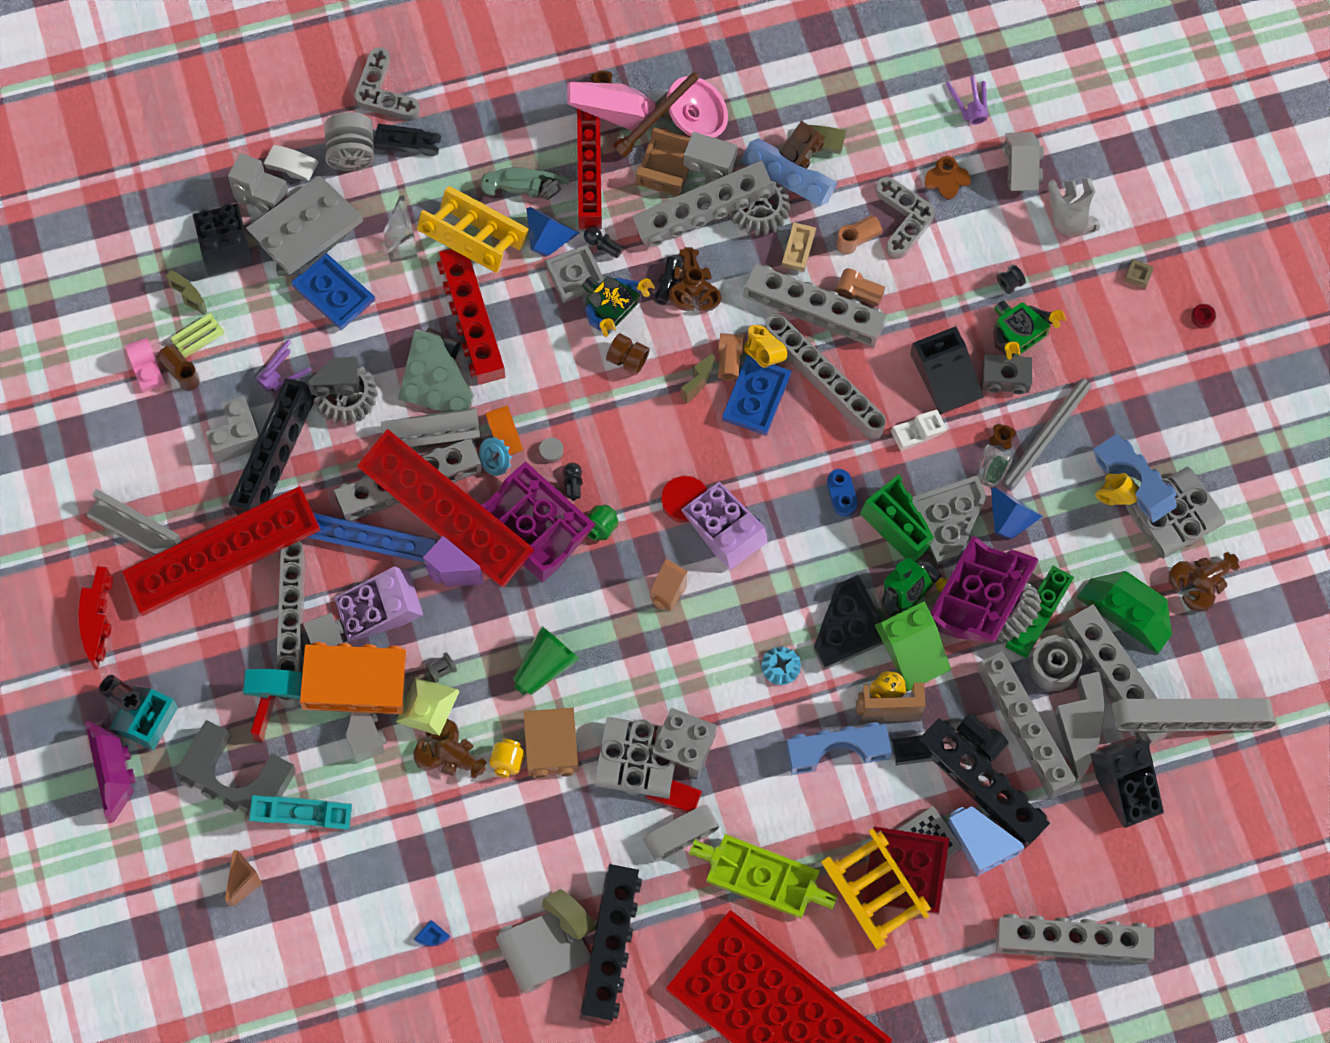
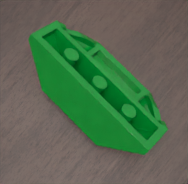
M1127 571L1091 578L1077 596V599L1088 607L1094 604L1101 616L1157 655L1172 636L1167 598Z

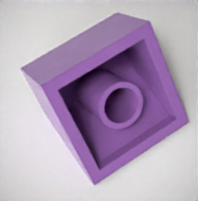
M444 536L423 557L426 564L425 569L429 572L428 576L436 584L441 582L446 587L479 585L484 582L480 566Z

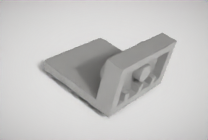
M671 708L652 753L689 768V776L698 779L717 735V725Z

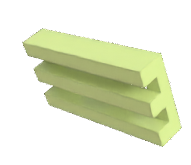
M209 313L172 336L171 341L186 358L222 336L224 331L213 315ZM215 328V331H213L212 333L208 334L207 336L192 344L188 348L183 349V347H185L186 345L198 340L202 337V335L206 334L207 332Z

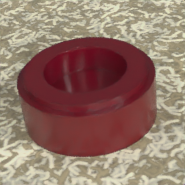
M1208 304L1197 305L1191 314L1193 324L1199 328L1210 327L1216 318L1214 308Z

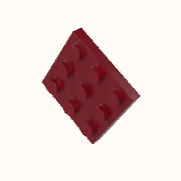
M874 826L873 829L876 833L881 831L889 844L885 846L917 897L923 896L930 906L931 910L928 913L939 915L950 838ZM879 848L869 855L867 873L887 861ZM893 869L865 887L863 903H870L901 883ZM906 891L884 906L907 910L915 903Z

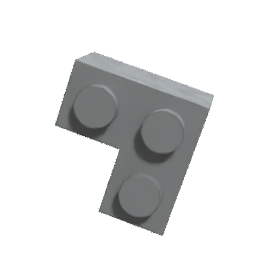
M693 131L684 153V166L695 172H704L705 184L710 183L735 171L737 145Z
M1033 132L1005 133V157L1008 161L1007 184L1010 190H1039V182L1043 181V170L1039 168L1040 160H1043L1044 149L1043 146H1040L1039 139H1036Z
M242 153L239 154L228 175L234 198L242 204L248 203L256 206L257 209L265 213L283 202L288 193L285 180L265 173L262 161Z
M245 395L222 403L229 424L206 431L216 463L252 452L259 435Z

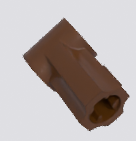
M173 344L170 346L166 345L160 350L157 360L176 379L179 386L185 391L196 389L199 386L200 378L195 366L188 362ZM187 374H192L188 378H183Z

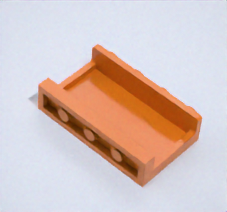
M313 642L312 645H305L300 697L302 710L403 714V692L407 662L406 649L395 645L388 646L387 648H377V646L365 644L362 647H352V645L347 643L327 646L323 642Z

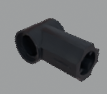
M112 674L102 680L99 686V693L127 712L133 709L136 710L141 704L140 694Z
M971 712L956 728L961 735L976 746L975 749L979 755L985 756L990 762H993L1009 744L1002 733L996 729L988 728Z

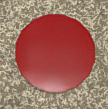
M683 475L675 477L662 490L661 502L663 510L669 518L676 522H690L681 509L708 489L701 480L693 476Z

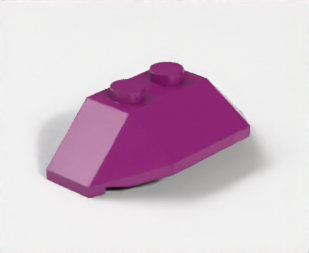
M88 721L85 722L104 816L109 823H113L134 793L132 784L136 783V777L133 768L129 769L127 760H131V754L128 745L124 746L119 737Z

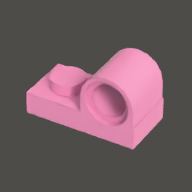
M147 337L124 345L143 393L165 385Z

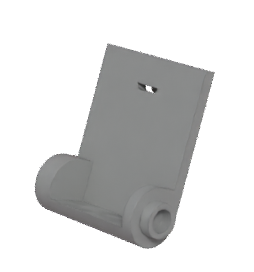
M547 913L515 927H512V925L505 926L498 931L499 935L495 938L522 994L530 993L543 986L548 980L590 962L591 956L582 938L577 940L559 928L560 919L552 913Z

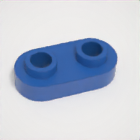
M843 469L833 470L827 478V488L833 510L839 516H851L856 511L858 503L851 476ZM842 478L844 481L842 483H838L835 479ZM846 499L850 503L848 505H844L841 501Z

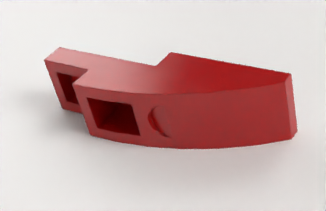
M97 566L92 588L82 587L78 611L82 644L92 667L98 669L100 661L103 662L105 659V639L110 637L112 625L104 614L107 609V599L105 598L107 590L110 591L112 588L113 576L110 575L107 567Z

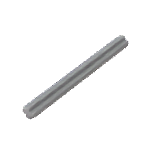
M1084 378L1080 379L1004 479L1003 486L1010 491L1015 489L1090 390L1091 383Z

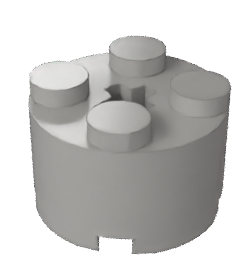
M1059 635L1043 638L1035 647L1029 661V672L1033 681L1046 692L1067 689L1074 683L1080 672L1082 652L1079 646L1069 638L1059 637Z

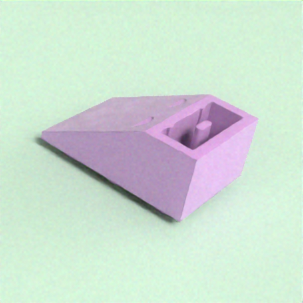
M720 482L681 509L714 555L729 570H732L768 543L765 527Z
M395 566L334 597L348 642L404 626L423 616L410 572Z

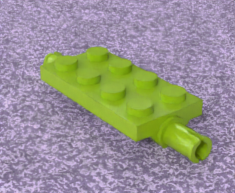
M724 834L720 846H716V848L699 842L696 839L692 844L693 846H691L689 855L709 861L710 865H712L706 883L802 919L806 906L811 901L833 910L838 894H833L817 887L815 883L820 870Z

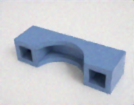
M759 138L750 141L740 161L749 166L762 160L771 180L777 181L780 185L819 207L828 203L838 183L818 171L808 170L792 163L783 157L777 148Z
M1115 434L1093 449L1097 464L1106 474L1126 473L1128 476L1141 482L1140 488L1135 493L1138 507L1153 523L1177 507L1175 500L1177 494L1174 488L1162 481V477L1156 469H1150L1146 459L1141 454L1137 455L1134 452L1132 445L1127 439L1123 440L1118 434Z
M878 722L869 723L864 728L857 729L853 726H848L832 733L829 730H823L807 737L805 734H798L792 736L786 743L791 775L816 772L821 757L828 751L837 748H845L857 753L865 764L890 760L892 754L886 724L879 725Z

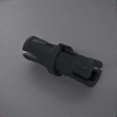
M666 257L662 274L658 277L657 281L659 284L654 298V302L657 304H669V290L677 282L674 277L675 267H679L680 260L675 257Z

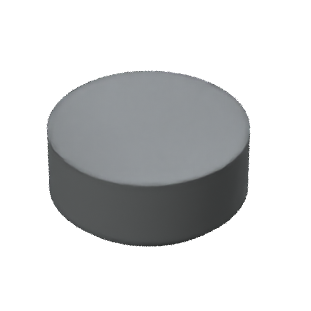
M552 437L544 439L539 446L541 458L548 463L559 461L563 456L561 441Z

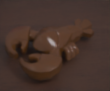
M685 247L679 251V256L684 258L683 267H675L674 277L681 281L673 285L669 290V301L679 310L693 311L694 306L690 305L693 304L692 298L704 292L703 296L698 300V305H701L703 302L707 304L699 306L698 310L704 312L712 311L719 306L722 299L721 293L715 286L705 281L712 279L711 272L707 267L700 269L695 258L699 255V252L694 250L693 247Z
M1226 552L1223 554L1224 560L1213 563L1208 558L1199 559L1194 562L1199 567L1191 565L1188 561H1179L1171 567L1169 583L1174 590L1180 592L1179 580L1182 581V587L1185 588L1188 584L1189 574H1191L1193 585L1201 590H1205V592L1189 591V596H1193L1195 599H1191L1185 594L1182 596V599L1190 610L1205 612L1214 605L1216 598L1214 587H1216L1217 593L1221 594L1227 587V582L1223 578L1230 569L1237 571L1240 568L1238 564L1239 559L1235 554Z
M450 719L446 720L440 736L433 734L431 737L432 739L439 740L435 742L436 755L434 757L431 745L428 742L426 743V750L422 751L425 744L423 739L416 744L413 751V758L417 767L423 770H431L445 764L441 770L442 773L453 776L458 767L467 771L470 770L471 778H477L486 769L485 765L487 762L484 758L476 761L468 752L474 748L470 741L462 739L460 743L458 742V726ZM426 732L425 735L430 737L432 733Z

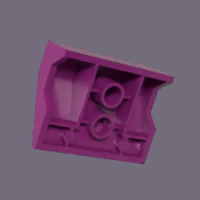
M526 461L504 480L498 492L484 504H480L535 549L523 566L542 583L562 566L595 526L586 515Z
M972 536L930 612L938 632L957 639L995 643L1039 561L1038 558L1013 549L1005 553L988 547L980 539Z

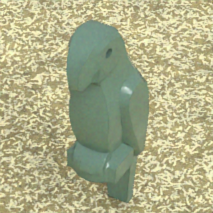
M508 167L483 174L481 189L484 194L490 196L495 195V190L500 188L508 193L528 194L531 198H538L541 182L551 179L553 182L558 180L559 183L568 185L569 178L535 169Z

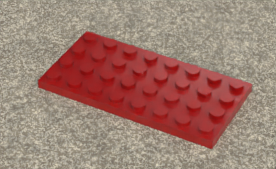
M729 910L665 988V991L729 1043H891L893 1041L892 1038L732 910Z

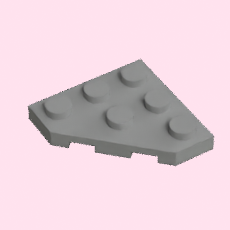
M978 475L912 497L914 506L918 512H921L934 536L929 549L936 565L959 558L987 497Z

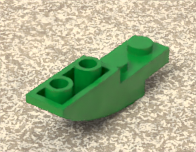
M1054 565L1051 567L1037 590L1042 601L1040 603L1041 610L1037 612L1038 618L1032 621L1033 626H1028L1026 632H1021L1018 638L1013 636L1012 640L1007 641L1005 645L1007 649L1027 659L1072 583L1073 576Z

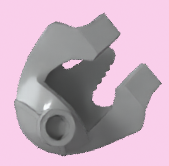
M1091 177L1081 179L1084 193L1073 203L1070 202L1077 196L1074 180L1064 182V196L1060 194V190L1054 180L1048 183L1053 222L1063 235L1079 237L1088 231L1095 232L1100 229L1098 219L1089 215L1090 203L1096 192Z

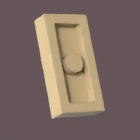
M793 222L782 267L805 272L816 232L815 227Z

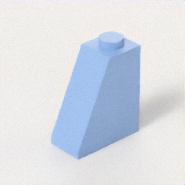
M971 806L967 809L961 807L950 814L951 817L947 825L962 845V851L977 877L1022 853L1024 846L1020 841Z

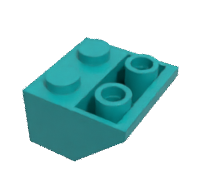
M133 686L132 689L140 694L141 704L136 710L133 709L128 712L121 708L109 730L154 751L178 707L174 699L154 689Z

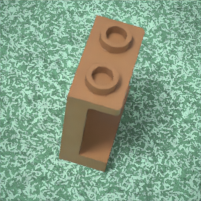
M653 127L651 140L642 165L638 167L636 172V185L673 196L681 195L690 170L684 166V153L691 137L687 134L673 133L666 128Z
M924 682L914 683L910 697L870 698L869 685H863L862 692L858 693V700H856V715H861V723L921 721L926 707Z
M574 707L524 711L528 776L543 779L547 778L550 774L568 777L578 772Z

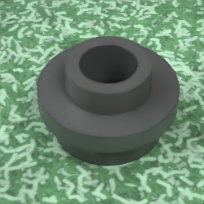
M550 179L540 187L542 191L539 195L546 200L554 197L561 190L559 181L555 180L553 182Z

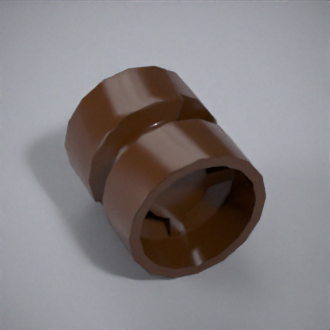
M619 333L609 347L606 360L617 366L623 364L625 370L637 375L648 358L650 348L639 342L633 344L631 338Z

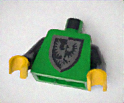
M1005 300L999 302L994 307V311L1000 316L996 320L993 331L995 348L1006 354L1008 360L1012 359V356H1020L1048 336L1051 328L1050 324H1053L1054 328L1058 329L1060 327L1059 321H1066L1064 312L1062 310L1044 311L1033 306H1027L1023 302L1011 308Z
M906 558L904 561L899 562L896 568L884 580L882 605L891 617L915 605L934 586L933 583L935 582L937 591L942 592L948 580L941 578V573L928 561L918 559L913 561L910 558Z

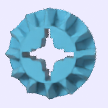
M497 437L488 438L480 446L479 459L481 465L490 475L500 476L507 473V469L511 467L509 460L512 456L508 453L510 447L504 445V440H498ZM496 452H498V453H499V457L497 458L498 460H492V459L494 458V456L496 455Z
M784 646L773 647L765 653L762 659V672L766 679L774 684H789L800 673V657L797 656L793 649H788ZM777 657L782 662H788L785 666V673L780 667L774 668L777 665Z

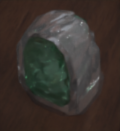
M988 444L983 450V456L978 465V477L981 484L988 487L1000 483L1011 465L1012 457Z

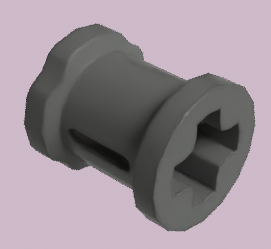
M447 652L435 662L425 664L429 675L435 683H438L439 679L448 673L457 672V668Z

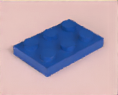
M327 253L291 282L293 288L341 331L375 301V296Z
M747 355L723 413L722 421L767 436L792 371L776 365L761 367L756 360Z

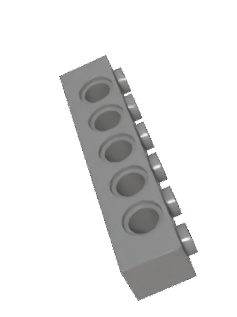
M761 160L633 215V219L646 248L656 247L669 238L682 236L690 229L701 228L709 221L722 219L728 213L735 210H743L749 204L758 200L764 201L776 192ZM753 185L750 190L744 191L746 186ZM731 194L729 199L722 200L723 196ZM709 203L706 209H700L703 204ZM682 213H688L685 218H679ZM661 222H666L665 226L657 228Z
M755 263L744 287V297L873 348H875L885 326L887 314L883 313L880 309L875 307L869 308L855 299H846L834 291L820 289L811 282H802L790 274L774 271L767 265ZM772 284L777 286V288L770 289L767 286ZM790 293H796V294H798L799 296H798V297H791V296H789V294H790ZM816 301L819 302L821 305L814 306L811 304V302ZM840 310L843 313L838 315L833 313L832 311ZM860 318L863 319L865 322L858 323L855 321V319Z
M471 438L457 440L451 446L443 449H433L429 454L422 456L453 483L482 472L481 462ZM450 459L459 460L458 463L454 465H450L447 463ZM368 475L363 476L361 480L354 483H344L334 490L344 519L356 521L400 504V502L387 491L380 490L381 486ZM361 493L368 494L365 499L356 498Z
M1094 604L1068 619L1065 625L1067 636L1069 639L1075 640L1082 652V658L1085 661H1089L1093 667V673L1099 672L1101 681L1107 688V695L1112 702L1128 699L1126 694H1133L1137 699H1157ZM1085 634H1094L1096 636V640H1089L1085 636ZM1099 654H1107L1110 657V660H1102L1099 657ZM1118 673L1122 675L1124 681L1115 680L1112 674ZM1134 731L1137 740H1148L1149 747L1172 735L1174 731Z
M1001 651L982 660L977 671L1049 798L1051 799L1072 789L1076 779L1004 652Z
M1004 914L1003 917H999L996 923V953L1150 964L1154 959V928L1147 927L1145 923H1132L1131 926H1123L1118 921L1096 924V921L1091 919L1070 922L1069 918L1059 917L1052 921L1044 920L1043 916H1029V919L1019 918L1016 914ZM1025 929L1028 931L1030 938L1026 940L1021 939L1017 934V930ZM1051 931L1055 935V940L1047 941L1043 936V932ZM1069 933H1077L1081 938V942H1072L1069 939ZM1094 935H1103L1106 939V944H1098L1095 941ZM1120 937H1129L1132 941V946H1124L1120 941Z

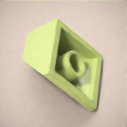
M415 677L404 701L403 714H398L395 722L440 736L460 691Z

